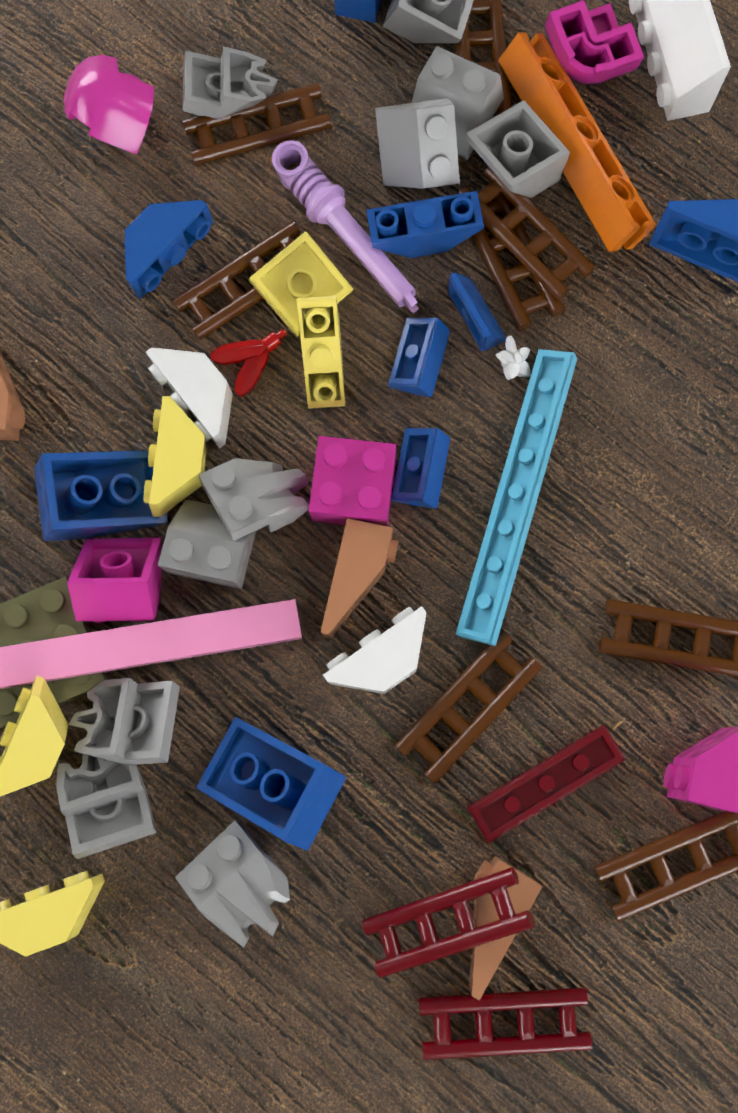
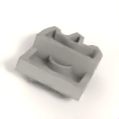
M223 46L221 58L185 51L182 111L198 116L217 119L224 118L236 112L254 107L266 97L271 96L278 79L262 73L267 60L245 51Z
M236 458L198 474L202 487L233 541L267 526L271 533L294 522L309 510V504L303 497L294 496L309 484L306 474L298 468L283 471L282 465L274 462Z
M131 678L103 680L87 692V698L93 702V708L76 712L69 723L70 726L87 731L86 737L77 742L74 752L130 765L168 763L180 686L173 681L137 684Z
M83 754L82 765L79 769H73L69 763H58L56 781L60 810L66 818L72 854L76 859L157 833L148 794L138 765L122 764L109 760L104 761L102 758Z
M236 820L175 877L196 908L210 922L243 948L250 938L248 927L251 924H256L273 937L279 922L270 905L274 901L286 903L290 900L287 876L271 856L263 852L244 826Z

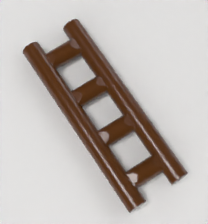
M474 0L469 16L488 14L490 30L469 31L467 20L462 39L459 43H456L457 55L472 62L470 47L492 46L493 61L475 63L501 76L504 99L498 107L499 115L512 107L509 79L498 62V59L506 50L501 0Z
M319 82L268 96L254 107L236 112L224 118L217 119L197 116L183 120L186 135L197 132L201 149L191 151L195 166L331 128L332 124L329 113L317 116L313 104V99L322 97ZM299 104L304 120L283 125L278 109ZM265 113L269 130L249 135L245 119ZM231 123L235 139L215 145L210 128Z
M489 167L485 171L484 176L490 183L478 192L484 225L557 300H560L569 291L562 283L563 280L575 270L586 278L596 267L525 195L511 192ZM465 186L458 194L472 192V190ZM500 193L515 207L501 220L486 205ZM525 218L540 232L527 245L511 231ZM550 244L566 258L552 271L537 257Z
M501 193L493 201L486 204L495 215L501 214L502 217L514 209V206ZM522 222L511 230L525 245L531 241ZM484 227L472 235L519 331H523L532 325L528 315L548 307L552 317H556L566 310L561 299L557 300L522 263L505 270L497 252L506 249V247L496 237L490 239ZM532 275L540 294L520 301L512 283Z
M294 221L172 299L179 313L190 307L200 321L199 324L191 328L199 341L264 299L255 287L242 294L232 278L249 267L256 273L265 265V262L262 260L264 257L279 247L283 250L293 242L292 239L301 234ZM220 287L230 300V303L212 314L202 298Z
M607 599L605 614L617 616L614 639L602 637L599 645L600 653L738 677V621ZM632 619L656 623L653 646L629 642ZM672 626L695 630L692 653L669 649ZM711 633L734 636L732 660L709 656Z
M503 630L499 633L496 646L488 644L394 745L405 756L415 748L431 764L423 774L434 784L442 778L542 669V666L532 657L524 665H521L505 649L513 640ZM494 661L512 677L497 694L479 679ZM467 690L485 705L470 723L452 708ZM440 719L458 734L443 752L425 737Z
M724 811L594 866L598 880L603 882L612 878L622 902L611 906L616 921L625 920L737 872L738 813ZM724 830L734 854L712 863L702 839ZM687 846L697 870L675 879L664 855ZM650 862L660 886L637 895L627 871Z

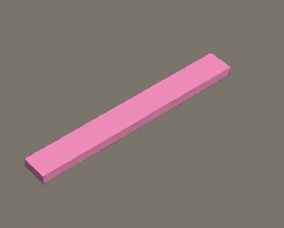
M296 599L0 647V690L31 685L36 675L45 678L46 682L299 640L302 639Z

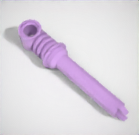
M290 140L279 144L272 155L273 166L282 185L290 190L306 208L307 218L311 222L328 224L399 308L406 306L411 313L417 312L419 308L415 305L418 303L414 298L416 295L415 289L382 250L372 248L369 235L345 209V190L340 185L330 182L309 157L306 148L300 142ZM300 163L294 170H287L291 164Z

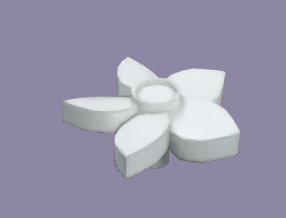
M512 335L508 336L505 343L506 350L495 354L501 361L506 379L510 380L516 376L530 377V367L525 359L528 357L531 349L523 347L517 350Z

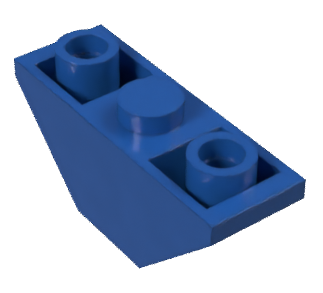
M477 191L366 210L372 248L407 258L447 252L484 227Z
M204 201L149 204L124 230L126 280L139 299L159 285L162 276L172 266L178 265L184 259L186 251L196 240H201L208 234L213 220L208 205Z

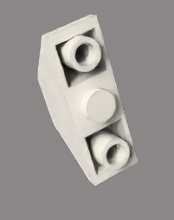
M152 347L147 350L146 354L153 363L148 369L161 386L166 383L170 385L174 390L170 397L185 413L190 411L197 420L194 424L205 435L206 442L212 439L219 449L224 446L233 393L226 379L206 354Z
M421 606L415 611L411 607L406 608L391 620L394 626L382 634L377 629L364 637L359 642L362 648L354 654L348 656L346 652H343L326 665L329 671L323 674L324 678L331 685L385 694L417 670L426 618L424 608Z

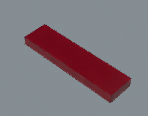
M601 725L467 806V809L489 844L622 763L626 758L606 726Z

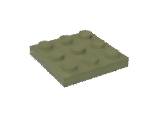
M65 576L0 604V647L90 633L86 621L76 622L67 585L68 577ZM102 672L49 681L47 684L60 706L86 695L90 689L103 680H108L106 673ZM33 684L0 690V731L5 729L8 721L16 724L20 715L19 712L14 711L18 697L23 687L31 689Z

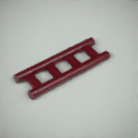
M511 867L364 919L362 926L365 934L370 936L379 932L387 957L375 962L377 975L383 978L534 928V921L528 910L515 913L507 888L519 884L515 869ZM491 894L499 920L477 927L468 901ZM453 907L461 933L439 940L431 914ZM415 920L423 945L402 952L395 927Z
M586 987L483 994L480 1000H477L472 995L419 998L420 1016L433 1015L435 1041L422 1042L423 1060L592 1050L591 1033L577 1032L575 1006L588 1005ZM558 1007L560 1033L535 1035L533 1009ZM516 1010L518 1036L493 1038L491 1011ZM474 1012L477 1039L451 1040L450 1014Z

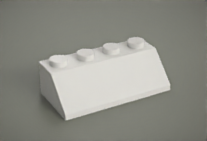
M629 0L630 11L632 14H636L638 20L640 44L645 45L647 50L648 72L651 76L655 77L657 84V102L660 107H664L667 121L709 112L731 68L710 0Z

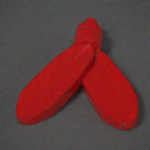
M282 329L276 334L272 331L262 340H246L222 345L211 353L210 358L213 362L221 365L244 362L235 380L236 394L244 396L253 390L268 361L269 352L282 344L280 340L287 335V331Z

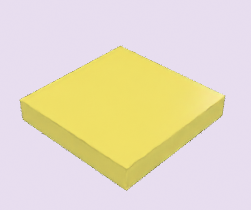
M306 231L249 278L250 283L296 338L300 336L297 298L336 296L337 304H339L354 290Z

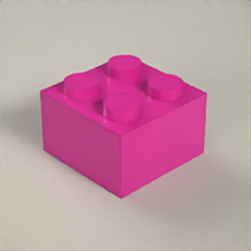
M318 436L309 504V514L312 522L346 525L347 518L388 527L396 464V444Z

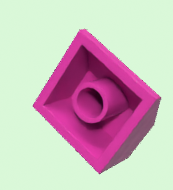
M162 538L85 539L67 582L76 622H142L154 620L161 599L162 568L158 566L162 551Z
M738 727L720 728L674 757L673 764H668L664 774V787L668 788L666 797L716 810L738 813Z

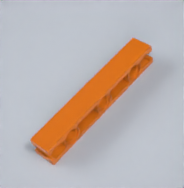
M518 32L498 59V62L521 101L524 100L570 151L563 174L608 251L616 252L623 246L625 250L633 249L657 226L566 71L558 61L544 34L536 33L529 42L530 38L526 32Z

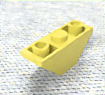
M336 296L297 298L308 409L345 406L342 346Z
M170 396L162 397L161 410L155 409L153 416V432H158L157 444H150L148 465L149 467H154L152 480H146L144 485V503H149L153 517H162L200 488L202 485L198 474L205 471L207 453L205 435Z
M37 675L31 689L22 688L14 711L19 712L20 715L16 724L8 721L0 740V745L5 747L0 757V797L50 778L65 745L68 722L45 678Z
M84 871L63 879L65 887L51 892L48 884L24 893L26 902L15 906L11 905L10 899L0 902V944L26 957L64 943L77 936L105 882L103 874L89 878L88 871Z

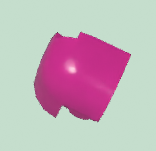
M582 0L552 11L548 15L545 31L550 45L569 78L582 85L602 83L632 72L638 68L644 58L632 23L619 27L611 3L588 11L585 1Z
M98 55L86 58L75 67L66 87L63 99L64 112L67 118L74 120L76 117L80 122L90 127L88 135L137 155L153 107L154 86L142 82L134 75L120 73L117 58Z

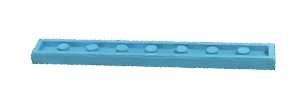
M538 349L455 634L460 638L496 646L576 366L577 357L573 352Z

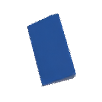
M456 272L451 274L448 294L480 350L484 352L504 342L506 337L473 280Z
M406 318L388 387L420 396L432 397L450 334L449 328L439 318Z
M405 428L392 501L425 508L438 507L450 444V437L438 428Z

